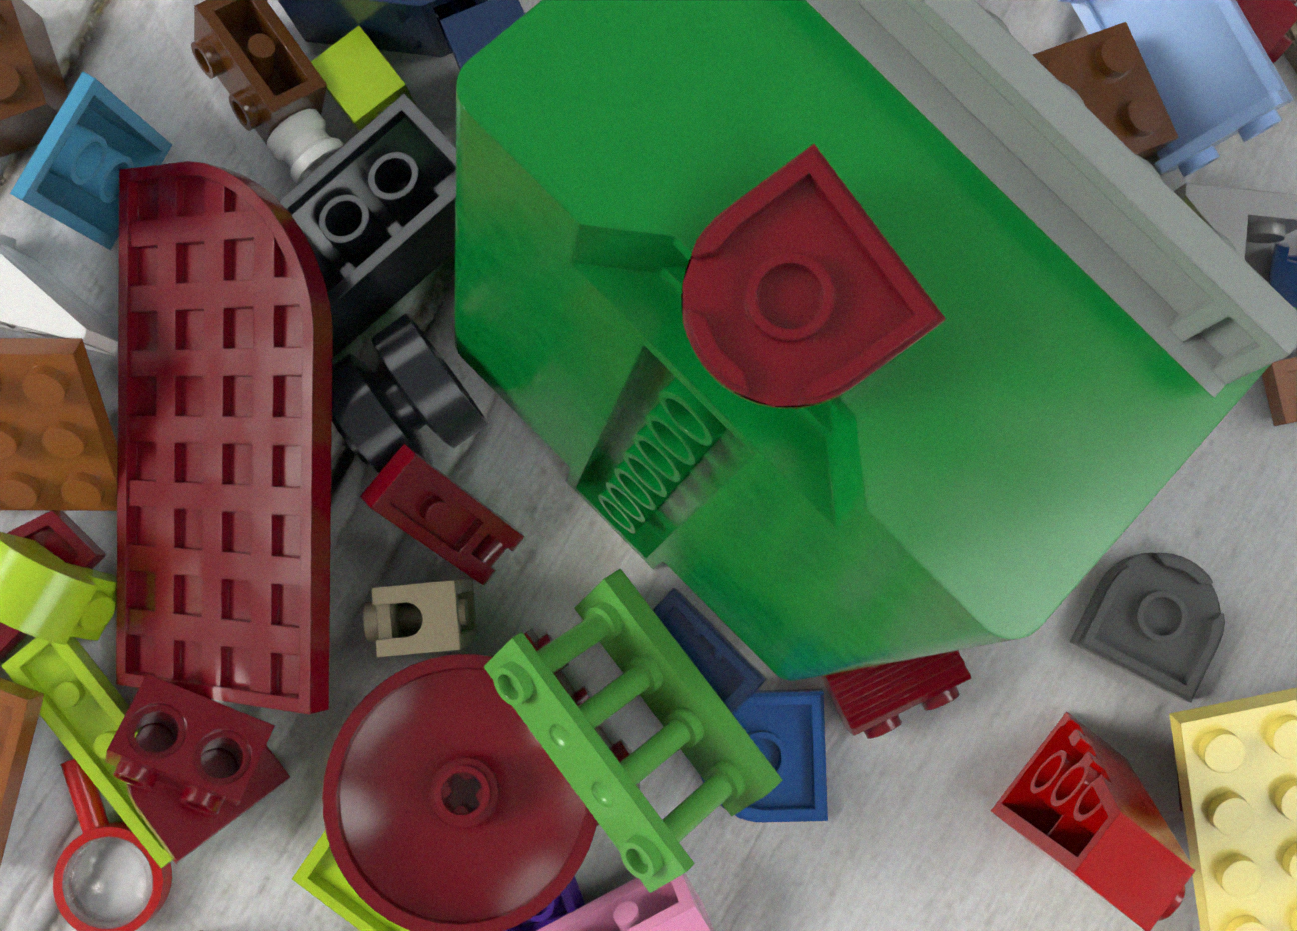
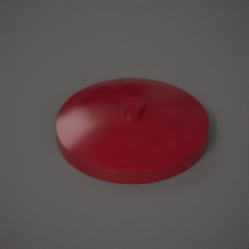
M474 654L445 655L421 661L396 672L376 686L355 707L343 724L328 758L324 775L322 805L325 831L335 861L348 884L365 903L387 920L410 931H505L527 921L546 908L572 881L589 851L596 831L597 821L513 706L505 702L498 694L493 679L484 668L493 658L490 656Z

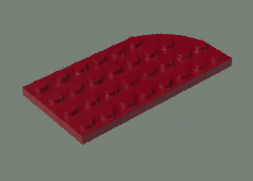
M185 161L119 169L116 685L139 688L146 674H150L212 700L310 715L329 710L333 349L331 307L324 278L315 254L303 231L289 211L275 196L257 182L243 174L207 163Z

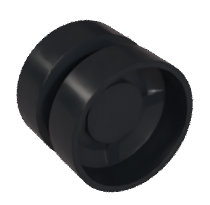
M407 313L371 338L374 349L386 370L385 374L378 377L364 362L351 353L332 366V423L359 459L367 466L372 465L378 473L381 472L404 444L433 464L430 451L419 432L425 425L453 449L488 425L486 418L462 383Z

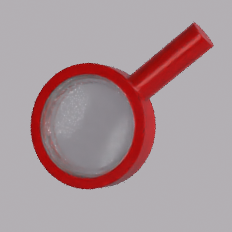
M75 759L61 763L60 766L83 834L75 838L65 848L56 864L53 875V894L56 905L64 919L77 931H135L152 919L167 900L172 883L171 862L160 868L125 822L109 823L99 790Z

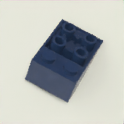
M278 0L305 42L333 45L357 26H360L378 50L443 57L452 53L440 20L488 1Z

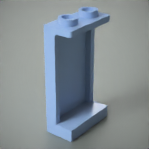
M1058 0L1071 3L1088 34L1123 22L1127 23L1179 137L1157 152L1160 160L1154 163V166L1159 175L1175 171L1178 168L1183 177L1194 173L1220 157L1215 146L1239 133L1243 142L1258 136L1281 122L1282 119L1277 110L1294 101L1236 0Z

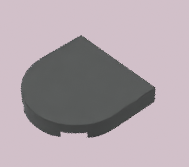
M1141 553L1121 560L1105 573L1098 583L1070 643L1180 700L1191 703L1221 642L1225 627L1224 613L1220 611L1218 597L1212 586L1213 581L1200 566L1187 558L1175 554Z

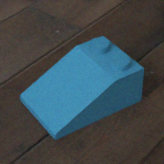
M82 72L10 194L111 250L119 237V169L160 165L171 149L172 144L96 78Z

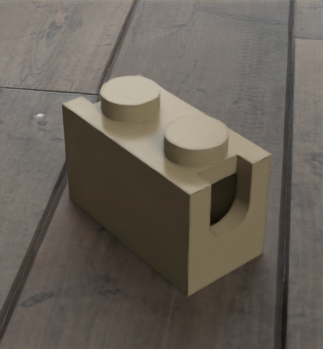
M473 578L372 588V601L365 602L363 624L367 641L376 642L377 657L460 650L476 642L478 636Z

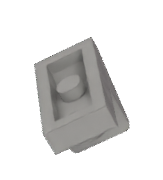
M1185 183L1173 191L1211 228L1226 236L1244 260L1246 241L1252 243L1280 242L1285 239L1286 234L1297 229V194L1196 183Z

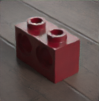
M146 674L107 749L105 762L116 766L113 773L114 777L132 786L153 790L157 782L182 792L179 801L199 812L218 815L221 808L233 812L244 795L275 725ZM161 723L172 731L175 743L165 751L157 753L148 752L138 745L135 733L146 724ZM212 748L226 749L234 755L237 762V771L234 775L227 778L212 777L204 771L201 765V755Z

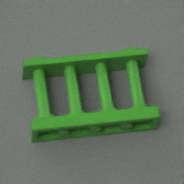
M620 568L604 578L574 607L582 618V622L538 651L535 650L523 632H520L512 637L484 668L493 679L494 686L500 697L513 706L619 850L626 868L631 874L639 878L649 893L686 873L695 864L679 842L717 807L722 804L732 817L768 795L783 780ZM600 642L623 674L577 706L553 673ZM640 695L663 725V728L619 763L595 728ZM681 749L705 782L667 816L661 819L637 787V784Z

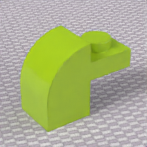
M0 532V622L28 635L66 645L70 637L98 641L117 608V577L110 573L65 563L35 540Z

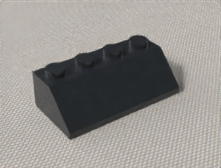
M405 94L401 95L279 201L289 211L306 236L323 275L330 302L333 325L332 359L455 252L456 147Z

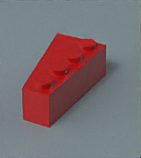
M1067 711L991 809L994 815L1048 858L1145 931H1151L1157 921L1168 918L1178 909L1185 896V884L1196 871L1128 760Z

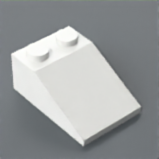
M0 234V328L39 338H82L86 350L118 357V331L41 263L14 250L16 239Z

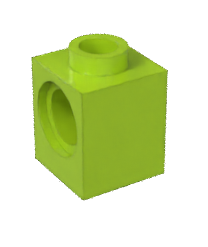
M357 26L311 61L326 82V90L359 132L403 94L416 105L404 81L360 26Z

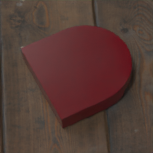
M815 144L792 159L712 220L695 243L682 284L681 306L684 328L689 342L703 367L720 385L731 393L749 402L771 408L801 409L820 405L840 397L946 320Z
M161 723L144 725L135 737L142 749L154 753L165 751L175 743L172 731ZM266 745L240 803L233 812L221 808L218 815L205 814L187 807L179 801L182 792L157 782L153 790L141 789L127 783L126 788L136 811L177 864L288 781L290 775ZM212 748L201 755V765L204 771L212 777L227 778L234 775L237 771L236 759L226 749Z

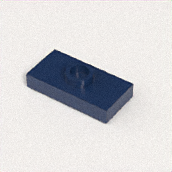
M673 588L653 609L654 613L733 715L767 680L678 589Z

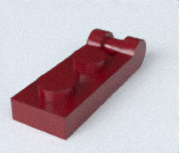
M405 444L360 495L361 499L376 513L482 585H485L496 572L493 565L508 548L514 551L525 538L506 519L492 511Z

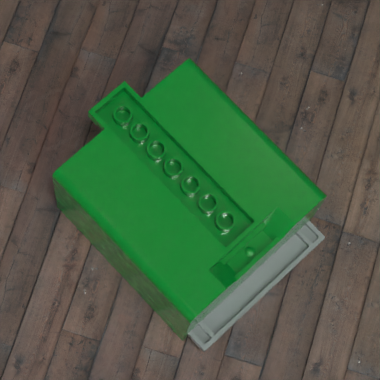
M541 0L463 65L457 78L454 341L458 354L571 468L566 482L652 569L664 561L778 677L784 680H803L1011 641L1032 635L1048 620L1272 363L1289 356L1297 347V308L1290 305L1237 253L1234 245L1226 236L1211 228L1161 180L1156 169L1148 161L1135 155L1085 106L1076 91L1056 79L1011 35L1005 23L998 16L985 10L976 0ZM815 144L946 320L840 397L820 405L801 409L771 408L749 402L731 393L720 385L703 367L689 342L684 328L681 306L682 284L695 243L712 220L792 159Z

